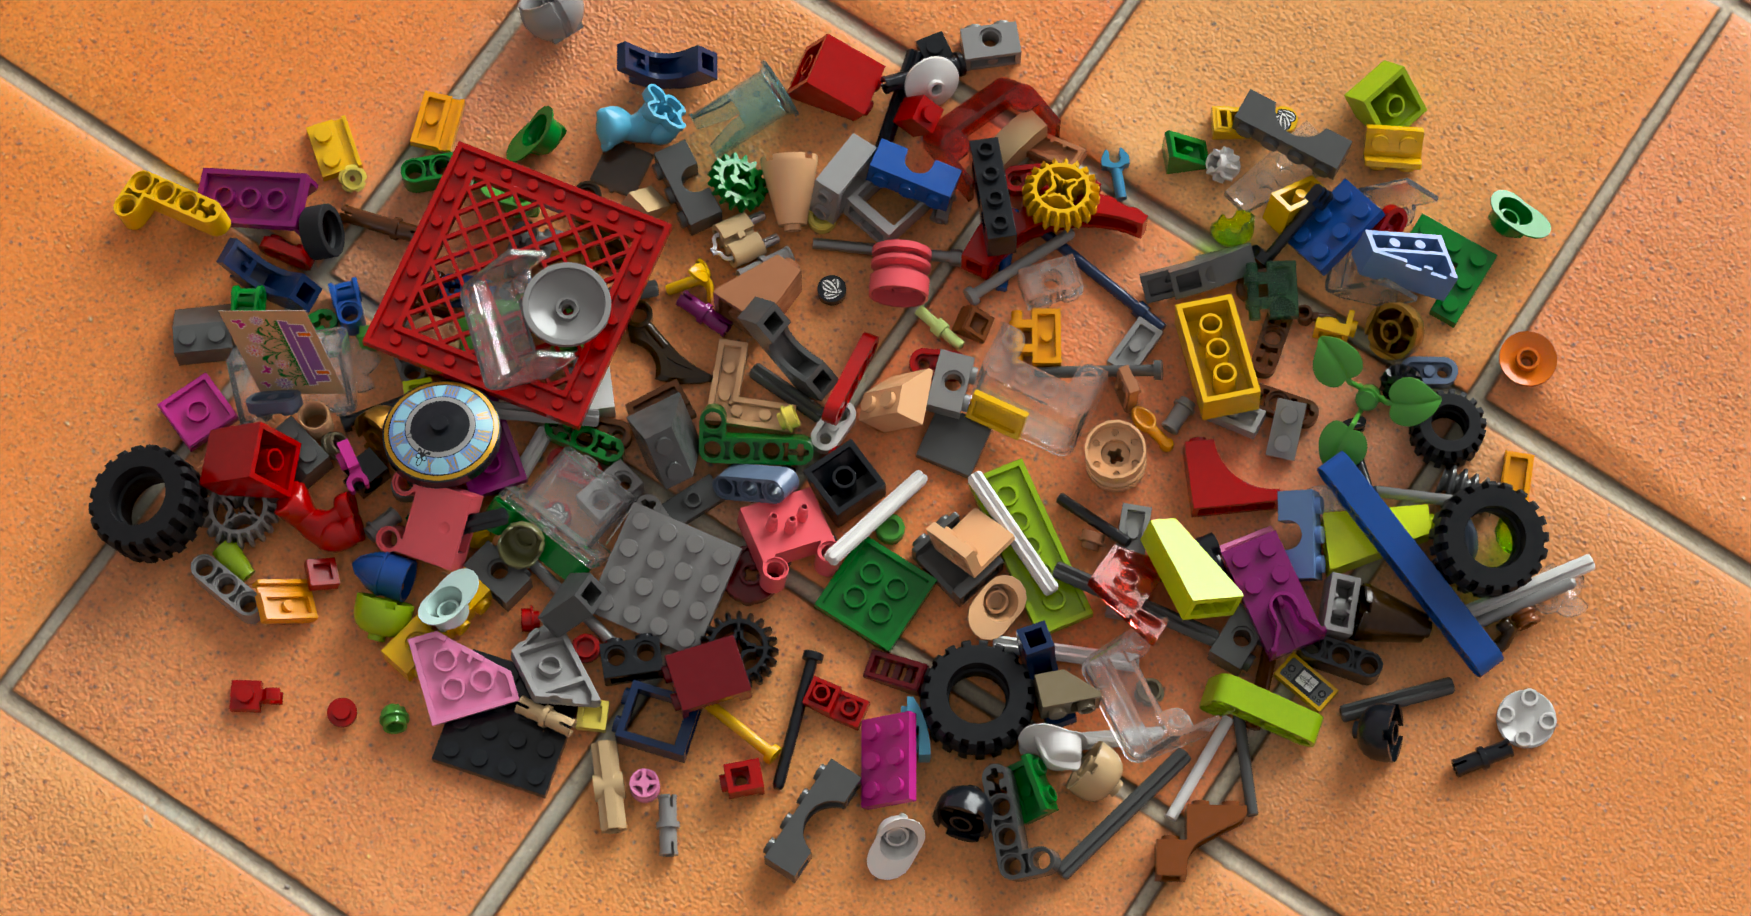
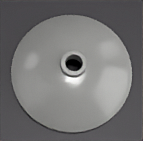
M563 262L542 269L530 280L523 296V314L530 330L542 341L558 347H574L591 341L605 328L611 314V296L607 284L597 272L578 263ZM565 309H572L573 313L571 315H564L563 311Z

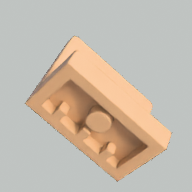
M978 508L970 511L952 529L947 526L943 528L936 522H933L926 529L935 550L973 578H976L1015 540L1011 532Z

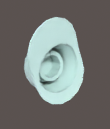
M464 568L447 575L420 603L418 608L420 620L427 625H435L441 632L462 625L469 615L468 603L473 599L478 590L479 580L473 570Z

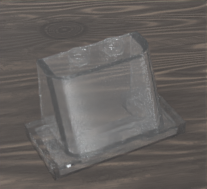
M569 446L565 447L531 486L526 484L506 487L499 497L589 569L606 566L612 551L605 546L628 515L633 502H637L638 499L620 486L621 481L616 476L608 472L605 474L598 468L599 464L588 455L582 456Z

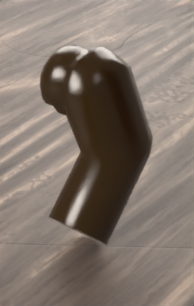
M1507 617L1503 618L1496 625L1497 630L1501 634L1494 640V643L1502 653L1509 648L1517 632L1516 624L1512 623Z

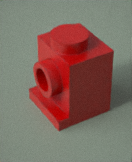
M759 758L723 765L724 774L719 775L722 793L728 792L729 799L765 794ZM744 778L747 780V783L738 786L736 780Z

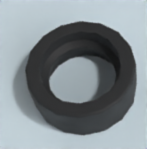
M329 203L305 207L299 219L300 238L305 251L314 260L338 257L343 252L345 244L344 227L339 213Z

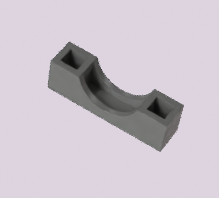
M1250 89L1234 117L1232 128L1240 136L1252 138L1260 142L1267 150L1278 151L1284 154L1292 163L1303 164L1311 168L1316 175L1333 180L1349 153L1352 141L1327 128L1311 137H1300L1287 132L1280 125L1276 117V102Z
M755 296L737 319L799 391L810 398L822 401L836 385L838 377L823 360L813 355L796 340L788 328L791 321L775 302Z
M832 758L827 765H820L813 777L816 781L811 789L805 788L796 802L799 804L794 814L789 812L780 825L781 833L777 839L772 837L763 850V853L766 854L764 856L765 864L796 883L812 859L811 850L803 836L807 822L821 810L828 808L846 809L861 786L860 776Z

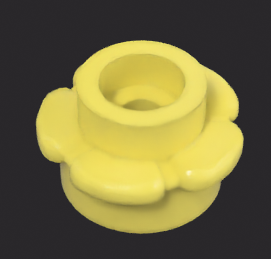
M347 165L345 170L339 173L338 180L342 184V189L346 192H359L366 185V172L364 169L358 168L357 165ZM354 176L355 181L352 182L350 180V177Z
M792 404L786 407L781 405L780 412L776 414L778 422L783 430L788 429L790 432H794V428L801 426L797 412Z

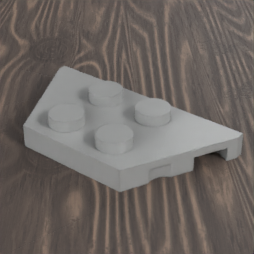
M543 624L539 629L535 628L531 631L526 640L521 641L511 650V659L534 703L600 707L601 699L567 633L561 637H556Z

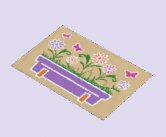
M305 310L219 311L260 392L299 390L301 394H346Z

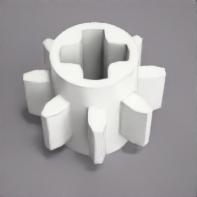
M1225 146L1221 150L1214 148L1213 152L1206 159V174L1212 175V180L1222 184L1225 179L1232 182L1233 178L1240 172V156L1235 155L1233 149Z

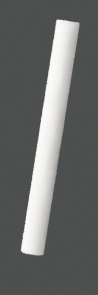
M1224 715L1166 813L1165 816L1169 820L1176 822L1234 722L1231 717Z

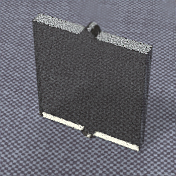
M621 142L612 149L603 152L590 181L608 188L610 193L615 191L627 196L629 192L638 190L654 155L636 148L634 143L629 145Z

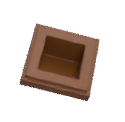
M973 304L966 305L961 308L952 331L983 344L995 318Z

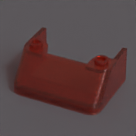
M1008 77L998 78L940 118L933 134L923 135V147L934 161L938 160L962 170L957 189L968 202L974 198L975 181L958 161L963 159L969 152V140L967 138L969 135L1009 107H1012L1014 110L1022 113L1033 110L1047 124V133L1059 138L1061 120L1032 86Z

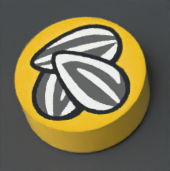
M1287 106L1275 108L1278 122L1287 132L1292 134L1298 123L1296 112Z

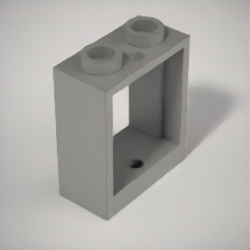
M854 133L849 137L815 179L809 210L817 218L826 220L831 224L837 221L844 212L846 199L867 181L866 177L877 147Z
M867 180L846 199L843 213L876 242L899 238L931 208L923 202L910 198L917 205L893 226L866 202L881 189Z

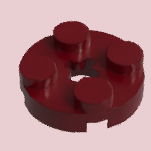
M741 546L740 548L743 551L725 591L732 599L741 602L745 606L763 603L774 594L767 593L761 588L759 573L756 575L757 580L755 581L744 579L746 577L745 570L758 571L748 547ZM768 573L772 577H780L776 573Z

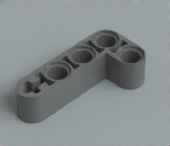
M1000 764L988 765L983 771L982 782L984 793L994 809L991 830L1001 875L1006 879L1022 882L1055 874L1061 866L1059 854L1055 850L1044 846L1028 847L1014 772ZM998 773L1004 775V778L999 780V784L995 783L994 778H997ZM1008 800L1010 810L1006 815L1001 816L999 805L1002 801ZM1013 830L1016 834L1015 841L1011 845H1006L1004 841L1005 833ZM1048 853L1050 864L1047 868L1041 869L1039 858L1042 854ZM1018 859L1021 863V870L1018 874L1012 875L1010 864Z

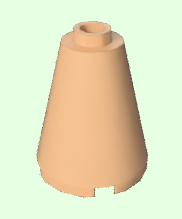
M784 152L772 154L773 160L766 161V156H763L760 159L761 168L779 227L784 228V232H799L802 226L807 225L818 156L812 153L811 159L805 158V152Z

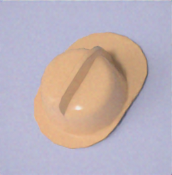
M1001 575L993 578L980 589L969 607L967 616L969 627L976 636L985 640L999 638L1021 614L1027 599L1026 590L1021 581L1013 576Z

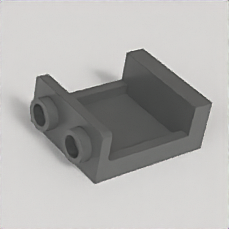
M956 511L950 516L945 514L936 523L943 528L947 526L952 529L960 522V515ZM923 533L912 544V558L926 573L937 579L938 586L959 607L1003 570L1004 560L998 556L976 578H973L935 550L929 535Z

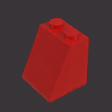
M826 34L806 47L786 96L855 121L862 116H867L874 105L872 97L880 89L881 84H883V82H880V78L886 66L832 35Z
M261 421L210 430L199 485L223 496L291 498L302 443Z

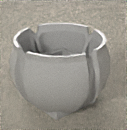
M520 0L518 4L521 20L527 30L536 37L552 42L555 45L584 27L582 24L584 16L583 0Z

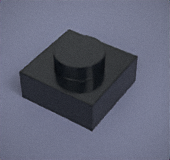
M942 31L916 41V48L921 52L922 60L934 56L946 58L953 54Z

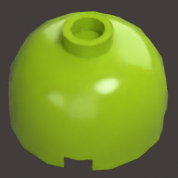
M357 592L354 618L358 627L368 632V639L385 642L386 637H395L411 621L415 606L387 597H376L371 593Z

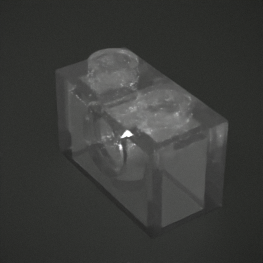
M1073 254L1018 269L1017 282L1027 311L1032 310V308H1049L1053 303L1060 301L1064 303L1072 302L1083 293L1084 283ZM1054 281L1058 284V287L1050 289L1044 283Z

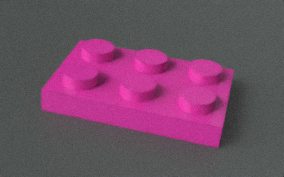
M905 711L862 720L861 808L871 810L916 801V713Z

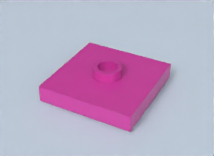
M206 372L157 404L190 452L208 441L210 430L229 427L240 420Z

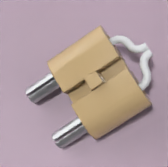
M762 210L749 216L743 212L712 226L713 247L710 248V251L713 255H719L725 261H729L734 268H737L757 259L761 255H766V248L779 243L780 238L775 233L762 239L758 231L754 232V224L766 219L765 213ZM717 243L719 244L720 248L725 249V255L723 254V252L716 250Z

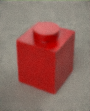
M924 94L906 97L903 99L893 122L912 137L933 134L944 109Z

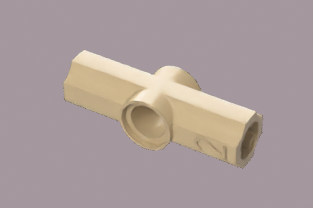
M601 740L591 744L595 802H598L602 834H617L627 830L623 773L620 772L617 742Z

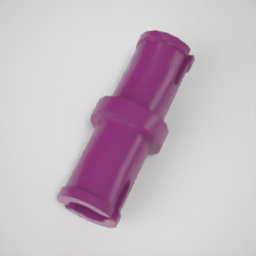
M688 290L683 292L684 295H680L676 305L694 316L697 323L700 325L704 323L720 334L721 337L726 335L725 332H729L733 322L715 311L712 304L709 302L705 304L689 293Z

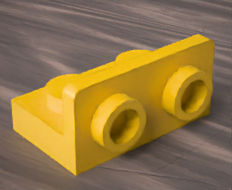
M1366 124L1363 149L1364 165L1369 166L1373 170H1385L1386 168H1397L1401 172L1421 170L1424 128Z

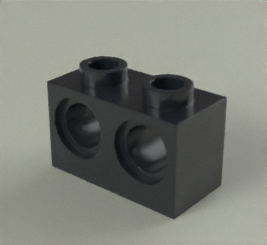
M650 633L636 635L635 639L623 641L622 638H611L606 640L604 644H599L605 686L632 683L633 680L645 681L664 678L661 670L663 663L658 635L652 636ZM643 651L654 653V657L649 661H642L638 658L639 654ZM615 655L625 658L624 662L618 666L610 664L609 660Z

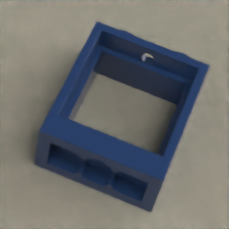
M633 680L631 688L626 687L624 690L621 704L625 706L622 715H616L612 732L615 733V739L618 744L685 763L703 708L689 712V717L683 718L675 745L628 732L627 728L639 694L672 703L670 694L675 693Z

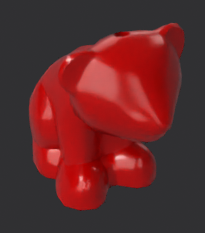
M294 481L291 498H279L276 503L274 514L296 528L305 539L313 543L320 550L338 553L346 551L357 545L358 542L366 540L357 499L349 491L337 495L333 501L334 507L331 509H316L306 485L302 482Z

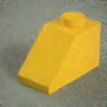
M1310 175L1271 193L1262 218L1280 235L1308 202L1304 196L1315 184H1322L1313 175Z

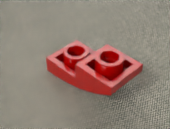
M814 676L802 704L840 724L858 731L868 711L870 701L845 692L841 686Z

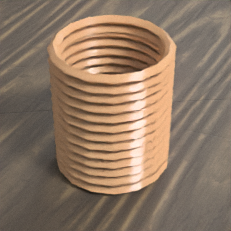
M311 400L300 407L298 411L299 423L316 442H321L325 434L333 432L334 423L329 409L324 403ZM314 415L326 417L325 422L319 427L310 428L305 425L307 420Z

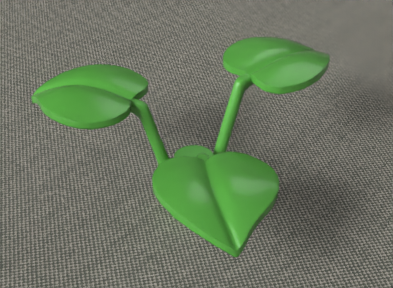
M1321 336L1318 339L1313 359V371L1318 381L1323 385L1333 388L1341 386L1346 381L1348 385L1359 390L1355 398L1359 409L1349 427L1342 421L1335 420L1329 423L1321 432L1319 455L1322 463L1324 464L1340 451L1345 452L1355 465L1363 460L1367 453V440L1363 433L1353 429L1363 411L1373 410L1379 402L1391 406L1389 415L1394 423L1409 427L1418 425L1431 417L1440 406L1442 397L1421 380L1404 377L1397 380L1389 390L1390 400L1385 399V396L1381 395L1377 386L1373 384L1363 385L1351 379L1358 376L1363 369L1362 358L1353 346L1335 337Z

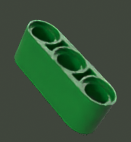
M453 152L406 160L401 166V176L405 188L412 193L436 190L442 175L437 174V171L447 167ZM414 172L421 174L417 179L408 178Z

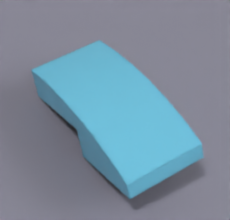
M907 696V706H901V712L911 711L916 713V733H918L916 735V753H918V762L930 763L931 748L926 721L914 697Z

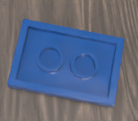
M1346 178L1332 191L1333 199L1323 211L1317 208L1287 243L1323 276L1357 244L1365 230H1371L1386 216L1376 204Z

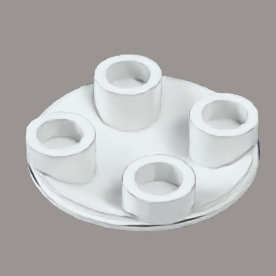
M1527 688L1515 691L1502 700L1497 710L1496 723L1500 734L1504 739L1507 738L1510 744L1520 748H1535L1544 744L1552 736L1557 724V718L1551 702L1536 690Z

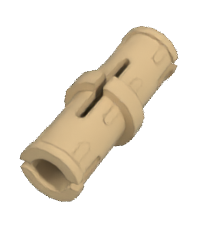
M524 695L519 699L518 702L528 706L529 709L516 705L515 713L538 722V726L542 728L549 727L568 738L574 732L564 727L563 724L575 728L577 725L576 719L554 711V707L551 705L543 706L539 703H534L533 700Z

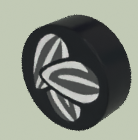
M835 275L822 278L817 287L820 301L830 306L840 304L846 296L845 282Z

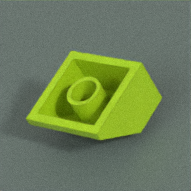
M1386 60L1381 62L1344 95L1355 117L1365 126L1366 124L1409 127L1427 111L1405 67Z

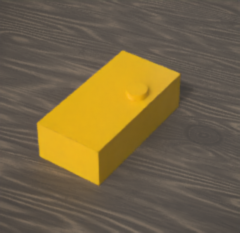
M1227 294L1176 304L1174 323L1202 420L1258 410L1261 390L1233 295Z

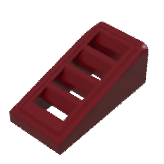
M872 649L863 677L921 697V686L929 666L925 663ZM880 660H884L881 673L876 674ZM892 664H895V669L890 678L888 677ZM907 668L904 680L901 681L900 677L902 675L903 669ZM915 672H917L916 677H915V680H914V683L911 684V683H912V680H913V678H914Z

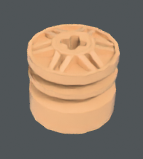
M1108 420L1095 426L1089 433L1084 446L1086 471L1091 481L1100 489L1112 493L1125 492L1135 487L1143 478L1147 467L1146 444L1140 430L1131 423L1122 420ZM1117 456L1121 457V462L1117 461L1115 464H1111V459L1115 460Z

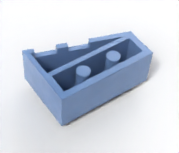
M1365 230L1351 252L1359 275L1441 301L1445 300L1458 280L1442 235Z

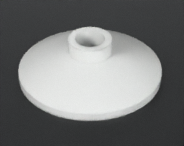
M934 56L925 58L915 64L908 72L904 83L906 96L912 97L924 94L939 106L946 102L956 91L959 82L958 70L950 60L944 57Z

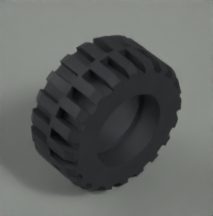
M149 444L146 445V448L142 445L132 447L131 452L124 450L117 455L118 458L115 461L110 460L105 465V471L102 474L99 473L95 479L97 482L96 487H92L90 498L93 499V502L89 503V514L93 516L91 524L102 541L133 561L156 563L159 561V558L163 561L173 557L172 553H181L186 549L185 545L190 540L193 542L197 537L196 531L198 527L202 528L205 518L202 517L203 513L208 511V502L204 499L208 496L207 489L199 485L200 473L168 448H160L158 445ZM165 483V498L159 511L148 521L133 525L132 510L138 497L149 487Z
M1487 481L1482 484L1476 483L1466 487L1445 500L1440 506L1441 510L1434 515L1432 522L1435 526L1429 530V539H1433V546L1429 547L1430 555H1436L1438 562L1434 565L1438 571L1443 570L1446 576L1444 579L1449 585L1455 583L1458 585L1457 590L1464 594L1470 592L1473 594V597L1483 598L1490 596L1492 598L1515 591L1529 583L1533 575L1538 574L1542 568L1541 560L1547 557L1548 549L1544 548V543L1549 541V532H1543L1542 528L1543 525L1547 524L1544 515L1541 517L1537 515L1535 510L1540 508L1535 501L1528 502L1525 499L1528 494L1521 489L1517 491L1512 490L1513 485L1502 483L1497 485L1496 481ZM1488 512L1496 515L1507 525L1511 533L1512 551L1508 560L1500 566H1484L1476 561L1468 551L1465 542V529L1468 521L1478 513Z
M970 640L961 642V647L957 649L954 645L945 649V655H938L932 661V667L927 668L921 686L920 709L927 728L930 730L931 738L935 742L940 741L943 744L942 749L951 753L952 750L958 752V757L967 759V755H975V760H984L985 755L991 754L994 758L1002 755L1003 749H1012L1016 746L1019 734L1031 723L1035 702L1033 679L1029 678L1028 668L1025 664L1018 662L1019 656L1013 651L1007 654L1004 652L1005 646L996 643L995 648L987 646V640H979V645H971ZM969 677L990 679L1003 690L1006 699L1005 708L999 717L990 722L980 724L967 722L959 718L950 707L949 695L952 687L959 681Z

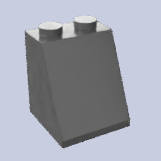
M679 392L626 417L647 467L666 490L693 477L699 455V436Z

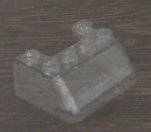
M1004 322L984 358L970 394L971 398L977 389L1028 412L1029 416L1020 438L1054 455H1069L1075 449L1106 389L1109 371L1093 364H1085L1078 368L1069 384L1019 360L1018 358L1025 346L1024 334L1018 328Z

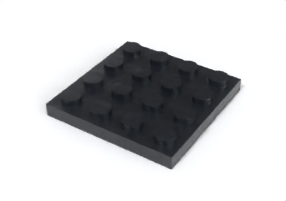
M473 649V651L492 662L510 670L519 699L524 695L532 700L512 661ZM515 702L445 723L432 756V761L546 799L568 737L549 727L542 728L538 726V722L515 713L516 705L529 709L528 706ZM548 704L554 707V711L572 719L576 718L578 706ZM563 724L564 727H567L569 729L572 728L567 724Z

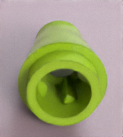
M225 540L212 553L217 561L243 582L255 573V570L242 549L237 545V542L227 543Z

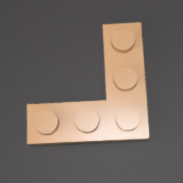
M719 338L708 405L716 403L724 407L727 412V427L774 434H793L788 429L783 430L776 415L780 412L781 405L786 407L791 404L740 397L748 342ZM710 412L706 415V421L709 424L718 425L722 421L720 415L716 412Z

